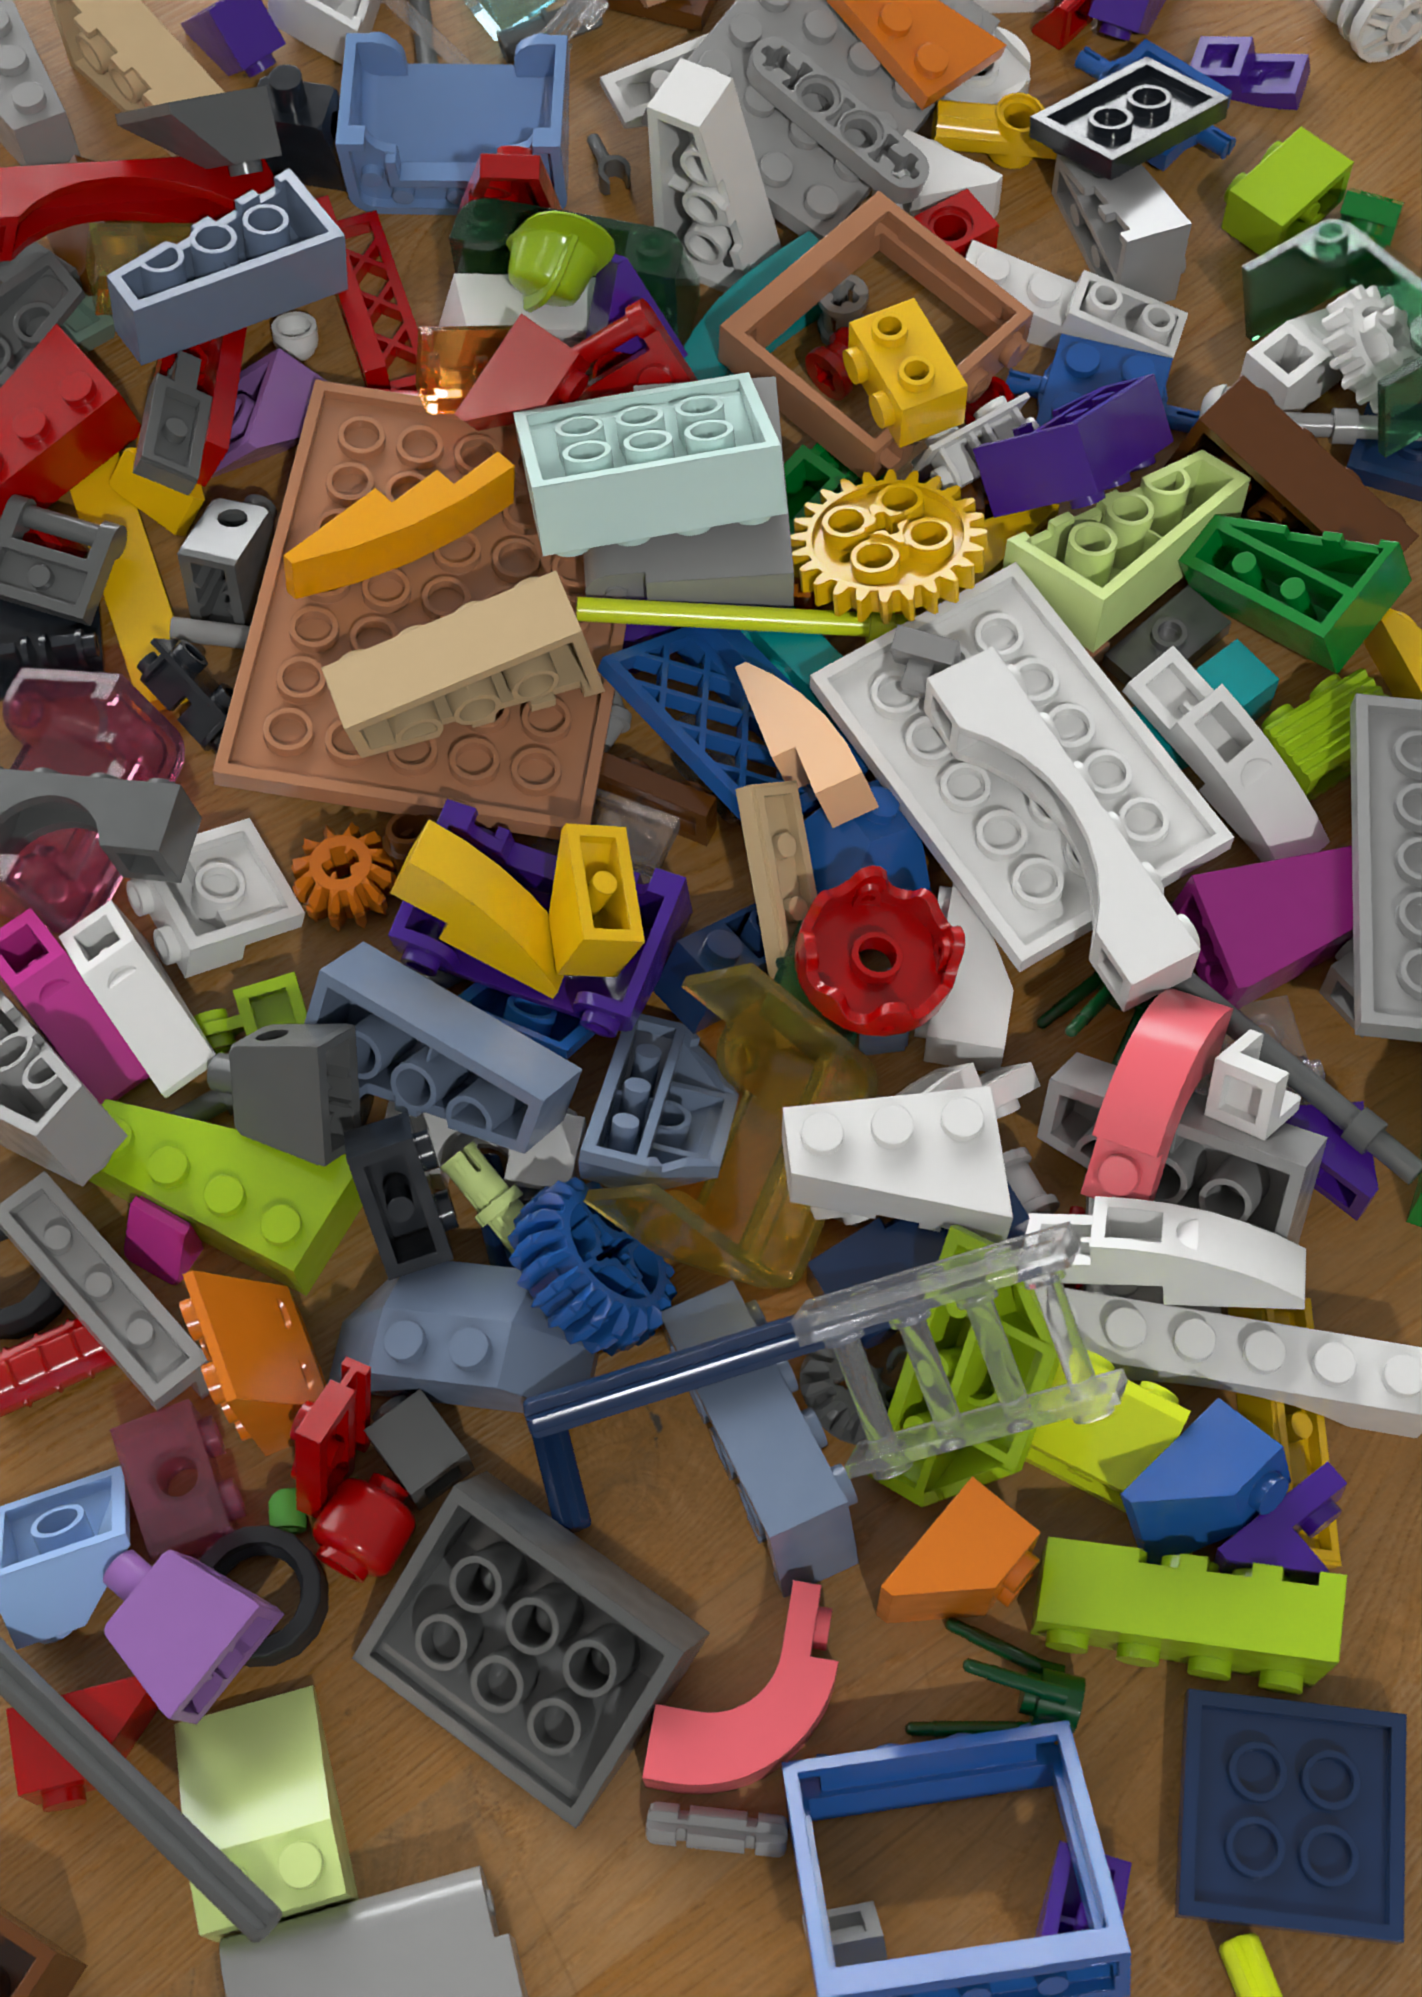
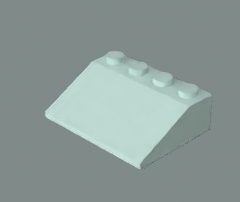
M749 372L513 412L543 556L556 554L561 557H575L586 553L593 547L611 544L627 547L637 546L647 542L651 537L674 533L684 536H695L707 532L714 526L731 523L758 525L768 521L771 516L788 514L781 444Z

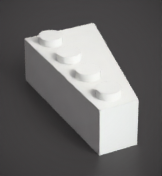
M680 58L647 105L656 261L660 267L725 293L738 279L766 258L782 249L733 78L723 75L715 69L703 67Z

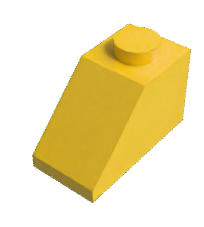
M566 823L561 829L548 916L557 975L617 977L645 942L626 827Z

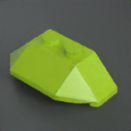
M958 1224L951 1225L867 1472V1476L920 1507H925L957 1495L972 1476L982 1485L1022 1471L1066 1346L1016 1254Z

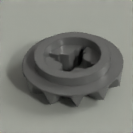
M845 1342L809 1353L803 1360L800 1368V1388L807 1407H812L822 1427L827 1432L850 1444L866 1445L879 1439L895 1390L884 1384L881 1379L884 1367L874 1368L868 1363L864 1348L851 1351ZM845 1380L849 1389H845L844 1386L839 1384ZM854 1391L858 1392L860 1399L857 1400Z

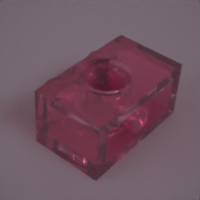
M187 1399L110 1429L149 1557L155 1563L168 1550L179 1552L194 1559L201 1558L220 1537L239 1529L236 1520L247 1516L234 1478L230 1477L225 1480L222 1478L216 1457L226 1453L219 1427L212 1414L203 1418L191 1401ZM187 1469L198 1470L196 1485L190 1492L179 1497L169 1496V1485L176 1474Z

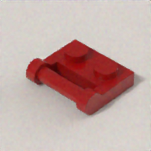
M643 298L625 307L626 315L572 347L591 364L637 335L644 339L648 345L589 381L577 401L634 392V386L693 382L698 381L652 307Z

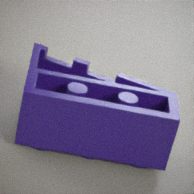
M1153 373L1100 387L1052 410L1053 419L1034 430L1032 422L1025 423L1013 429L1014 437L996 442H986L973 448V453L995 518L1069 501L1071 509L1095 504L1106 498L1104 490L1129 482L1131 480L1130 472L1144 469L1156 463L1154 455L1172 443L1173 437Z

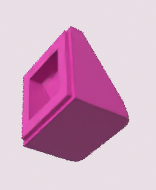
M135 1196L129 1208L124 1254L130 1262L171 1285H178L183 1280L182 1274L189 1271L204 1249L202 1241L190 1223L142 1196L140 1198Z

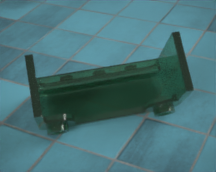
M1338 219L1324 220L1242 266L1246 337L1252 342L1344 290L1350 291L1358 285L1362 284L1365 290L1372 285L1377 286L1381 298L1388 294L1392 295L1394 306L1402 311L1406 310L1408 313L1407 326L1410 330V345L1420 357L1377 381L1378 452L1386 458L1422 437L1421 268L1399 251L1354 225Z

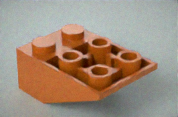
M193 1270L182 1274L190 1298L179 1302L193 1341L199 1340L203 1353L208 1360V1363L201 1365V1370L215 1405L221 1404L229 1424H235L241 1440L246 1441L253 1438L265 1456L295 1445V1441L290 1438V1431L299 1409L308 1400L315 1402L326 1387L327 1382L301 1310L290 1289L284 1285Z

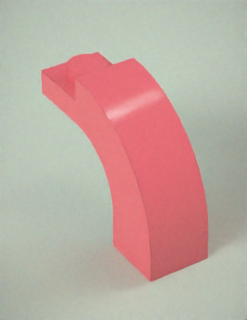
M1173 988L1163 991L1153 1000L1134 1029L1105 1094L1092 1133L1093 1136L1097 1137L1080 1194L1095 1199V1196L1155 1200L1180 1119L1198 1083L1203 1077L1213 1072L1215 1058L1220 1054L1234 1008Z
M793 1580L779 1664L767 1686L752 1700L728 1711L711 1713L655 1704L642 1777L646 1788L691 1795L732 1791L759 1781L782 1767L781 1762H788L808 1742L828 1708L835 1686L839 1661L811 1657L812 1649L822 1651L827 1649L833 1608L819 1606L821 1585Z

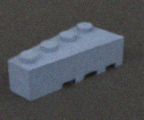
M290 168L275 176V187L259 195L254 190H251L236 199V210L219 220L214 221L207 216L193 224L190 237L180 243L174 244L165 241L107 275L115 331L141 366L177 353L179 350L183 351L348 289L345 234Z
M364 941L320 969L304 1024L355 1025L360 1098L368 1093L395 1102L396 1111L408 1112L410 1116L417 1118L425 1112L446 1119L449 1129L523 1154L528 1152L564 1121L582 1072V1068Z

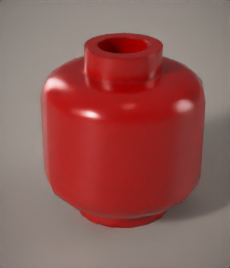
M373 1473L368 1482L357 1478L342 1480L336 1486L313 1524L312 1534L314 1540L320 1546L316 1552V1557L334 1571L358 1583H364L367 1576L383 1577L388 1575L416 1529L415 1516L403 1504L409 1495L408 1492L391 1479L378 1473Z

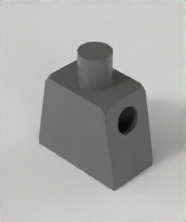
M251 494L245 497L243 503L224 498L212 500L180 547L177 556L191 619L251 626L275 535L273 521L277 515V509L266 497Z
M271 1024L263 1026L232 1044L229 1054L217 1053L209 1063L207 1070L208 1085L213 1091L232 1094L234 1124L242 1136L316 1165L327 1166L346 1153L344 1132L361 1127L355 1025Z

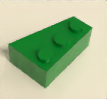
M1222 515L1213 516L1178 560L1189 586L1217 610L1336 674L1341 671L1412 581L1400 542L1381 539L1379 545L1348 541L1345 540L1342 533L1324 531L1322 537L1290 532L1287 525Z

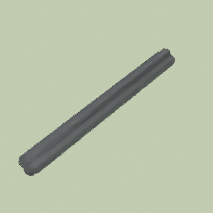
M0 1637V1695L251 1942L258 1943L266 1938L279 1923L282 1917L281 1909Z

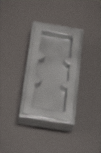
M1188 585L1105 653L1102 665L1126 686L1172 646L1190 664H1193L1229 633L1232 622Z

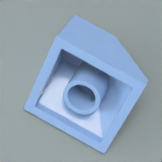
M125 1464L0 1506V1613L16 1650L38 1642L48 1644L59 1641L68 1636L73 1630L84 1627L107 1588L103 1583L105 1571L130 1546L129 1474Z

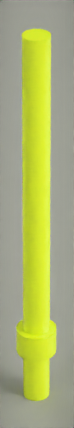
M578 596L576 603V618L581 622L865 637L866 643L875 640L895 629L898 625L908 621L903 614H895V612H893L889 624H883L880 612H871L869 617L862 623L858 622L857 612L847 611L838 617L834 615V610Z

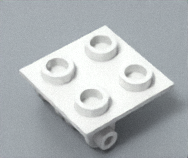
M1028 392L1010 402H1007L1004 396L997 397L975 412L974 417L976 420L961 429L955 426L930 436L925 441L928 448L911 461L914 466L913 470L918 471L919 482L930 476L931 478L940 476L941 490L943 491L955 485L962 488L978 479L981 475L973 448L986 442H996L1014 437L1013 429L1025 423L1032 422L1034 430L1039 428L1034 418L1028 417L1025 419L1020 412L1021 408L1030 398Z

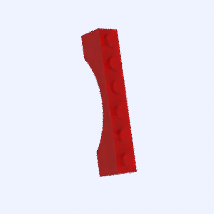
M181 156L1 167L0 262L12 261L27 246L50 233L79 224L99 221H141L169 225L191 231L193 224L207 216L217 221L236 210L235 200L249 191L254 190L261 195L275 187L274 175L265 159H261L263 171L230 177L228 166L205 169Z

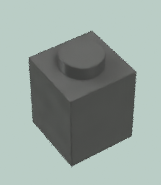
M421 1389L408 1398L402 1394L387 1401L374 1413L372 1417L374 1423L364 1429L376 1452L400 1485L408 1492V1496L419 1511L475 1470L468 1452Z

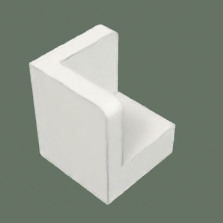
M1250 1029L1215 1058L1204 1115L1265 1141L1299 1110L1301 1097L1286 1090L1289 1072L1259 1060L1264 1035Z

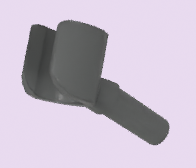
M596 133L589 135L587 143L598 161V187L601 194L610 195V181L608 179L610 177L621 178L625 183V187L627 189L630 188L631 168L627 159L620 155H609L599 135Z

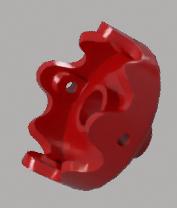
M868 866L857 871L849 880L829 890H823L816 896L803 920L795 944V969L800 986L810 1003L825 1018L843 1029L862 1035L880 1037L905 1034L929 1021L939 1012L954 986L964 954L965 933L961 926H952L947 921L940 909L938 900L931 891L925 888L915 891L900 889L889 882L887 871L884 868ZM866 949H875L884 953L890 960L891 969L884 972H875L866 968L860 961L859 952Z

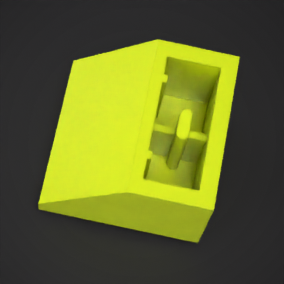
M1065 1348L1025 1461L1126 1513L1120 1494L1179 1437L1191 1411L1178 1405V1397L1163 1386L1149 1381H1141L1138 1385L1114 1373L1115 1367L1104 1357L1085 1349H1078L1074 1353Z

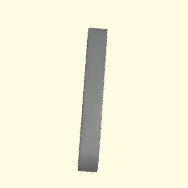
M775 36L767 37L757 42L749 60L747 77L751 86L876 192L880 191L894 203L898 204L910 203L918 198L928 178L930 167L926 156L921 150L793 43ZM779 63L783 66V70L777 67L769 71L764 66L766 64L771 67ZM789 84H790L792 87L795 85V88H794L793 91H791V90L788 89ZM808 93L821 94L829 101L831 109L825 112L812 111L803 103L802 96ZM853 128L862 129L872 137L873 145L867 148L855 147L846 139L844 132ZM881 150H885L886 152H888L887 156H885L884 154L881 156V159L878 163L875 162L879 157ZM905 169L910 172L911 176L905 175L898 179L892 173L893 171L898 173Z

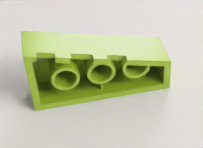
M105 1099L101 1104L128 1136L112 1153L107 1165L88 1181L129 1203L133 1201L135 1196L139 1198L142 1196L190 1223L201 1241L301 1294L308 1295L363 1207L346 1160V1155L343 1154L327 1166H320L242 1136L237 1129Z
M1048 1536L1043 1547L1030 1634L1046 1637L1045 1646L1048 1648L1074 1654L1087 1653L1089 1645L1116 1650V1659L1118 1661L1140 1667H1158L1160 1659L1188 1664V1674L1215 1681L1230 1680L1231 1672L1258 1677L1259 1687L1264 1690L1291 1695L1302 1694L1303 1686L1312 1687L1339 1663L1347 1575L1320 1571L1319 1586L1290 1582V1579L1284 1575L1283 1566L1253 1563V1568H1239L1233 1570L1232 1574L1218 1573L1219 1566L1205 1556L1182 1553L1180 1555H1165L1161 1557V1564L1156 1565L1146 1563L1147 1552L1135 1547Z

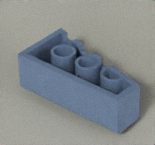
M733 1280L661 1312L662 1328L670 1353L767 1323L757 1301L754 1299L744 1303ZM788 1360L688 1391L703 1424L711 1422L713 1426L709 1428L710 1435L729 1480L738 1477L741 1482L737 1484V1489L747 1512L748 1522L758 1543L760 1544L766 1540L768 1542L775 1571L773 1576L784 1598L791 1595L793 1580L815 1584L859 1564L849 1506L858 1503L854 1487L842 1464L839 1463L830 1467L824 1457L821 1448L827 1446L828 1442L822 1425L812 1407L802 1411L798 1407L792 1393L798 1391L799 1386Z

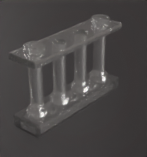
M1070 1221L815 1297L804 1302L791 1319L799 1345L802 1347L823 1341L825 1348L834 1349L867 1440L858 1442L844 1466L849 1479L872 1473L875 1480L889 1479L908 1471L913 1467V1461L1068 1418H1073L1075 1424L1092 1423L1109 1416L1115 1411V1405L1121 1404L1128 1382L1124 1369L1120 1368L1095 1375L1061 1281L1067 1275L1065 1269L1072 1267L1080 1248ZM1023 1282L1026 1289H1034L1067 1380V1384L1028 1395L993 1301L999 1295L997 1289ZM956 1302L958 1309H966L999 1403L960 1413L926 1321L931 1316V1308ZM889 1321L891 1329L900 1330L933 1420L932 1422L896 1432L893 1430L860 1340L865 1335L864 1328Z

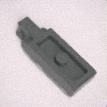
M179 350L177 358L171 369H168L166 376L157 373L148 389L132 473L189 496L199 479L212 397L196 389L202 359Z

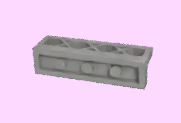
M45 1171L0 1203V1229L157 1412L189 1386L193 1388L201 1399L210 1394L201 1370V1365L208 1363L203 1351Z

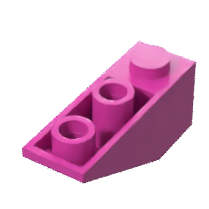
M29 908L1 927L0 980L56 1053L99 1103L102 1104L105 1099L116 1101L149 1078L148 1073L81 977L73 961L32 908Z

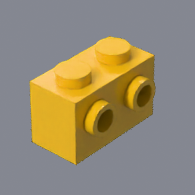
M915 298L849 322L848 349L843 351L845 369L850 380L855 385L862 384L869 396V406L876 424L881 429L888 428L899 448L964 423L968 385Z

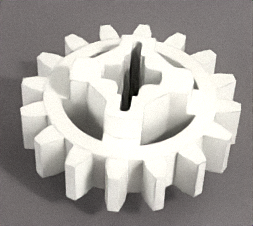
M1361 284L1328 304L1327 310L1330 315L1322 319V325L1331 335L1322 340L1323 346L1328 348L1329 353L1335 357L1329 363L1331 369H1340L1343 373L1341 386L1344 390L1350 389L1356 393V402L1360 406L1369 401L1373 413L1377 414L1386 410L1389 414L1411 403L1414 398L1422 394V387L1419 384L1422 382V367L1419 366V362L1422 361L1421 346L1415 342L1420 335L1418 330H1409L1407 326L1408 313L1406 310L1402 311L1394 306L1392 295L1388 294L1381 298L1377 286L1372 285L1365 290Z

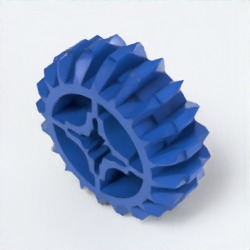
M573 1177L565 1183L557 1181L551 1187L546 1186L531 1201L521 1208V1213L513 1220L515 1229L507 1237L511 1246L515 1249L509 1261L522 1273L517 1285L530 1292L534 1299L531 1308H540L548 1317V1328L558 1326L564 1330L566 1341L570 1345L582 1341L585 1349L591 1354L603 1350L612 1357L620 1351H628L635 1345H642L655 1335V1330L662 1326L661 1312L672 1307L671 1300L677 1295L675 1286L669 1281L675 1271L671 1265L663 1260L662 1256L666 1251V1247L657 1243L650 1233L653 1226L644 1225L637 1217L636 1206L626 1207L621 1202L620 1195L616 1190L605 1194L601 1184L591 1181L585 1184L577 1177Z

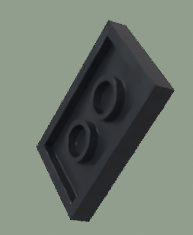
M1146 56L1030 116L1029 137L1051 148L1056 154L1066 156L1092 170L1095 175L1111 181L1227 117L1229 97Z

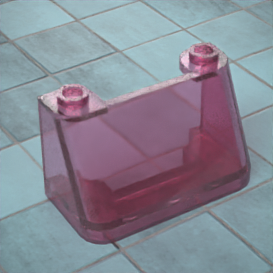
M21 668L4 698L2 715L5 726L23 744L10 769L33 771L35 768L44 767L56 770L62 774L90 776L93 773H106L119 779L146 782L151 778H163L175 782L181 772L185 761V746L182 736L122 674ZM69 828L50 832L28 844L18 855L1 854L0 915L14 919L29 908H32L50 933L60 936L109 902L123 877L100 847L98 833L81 828Z

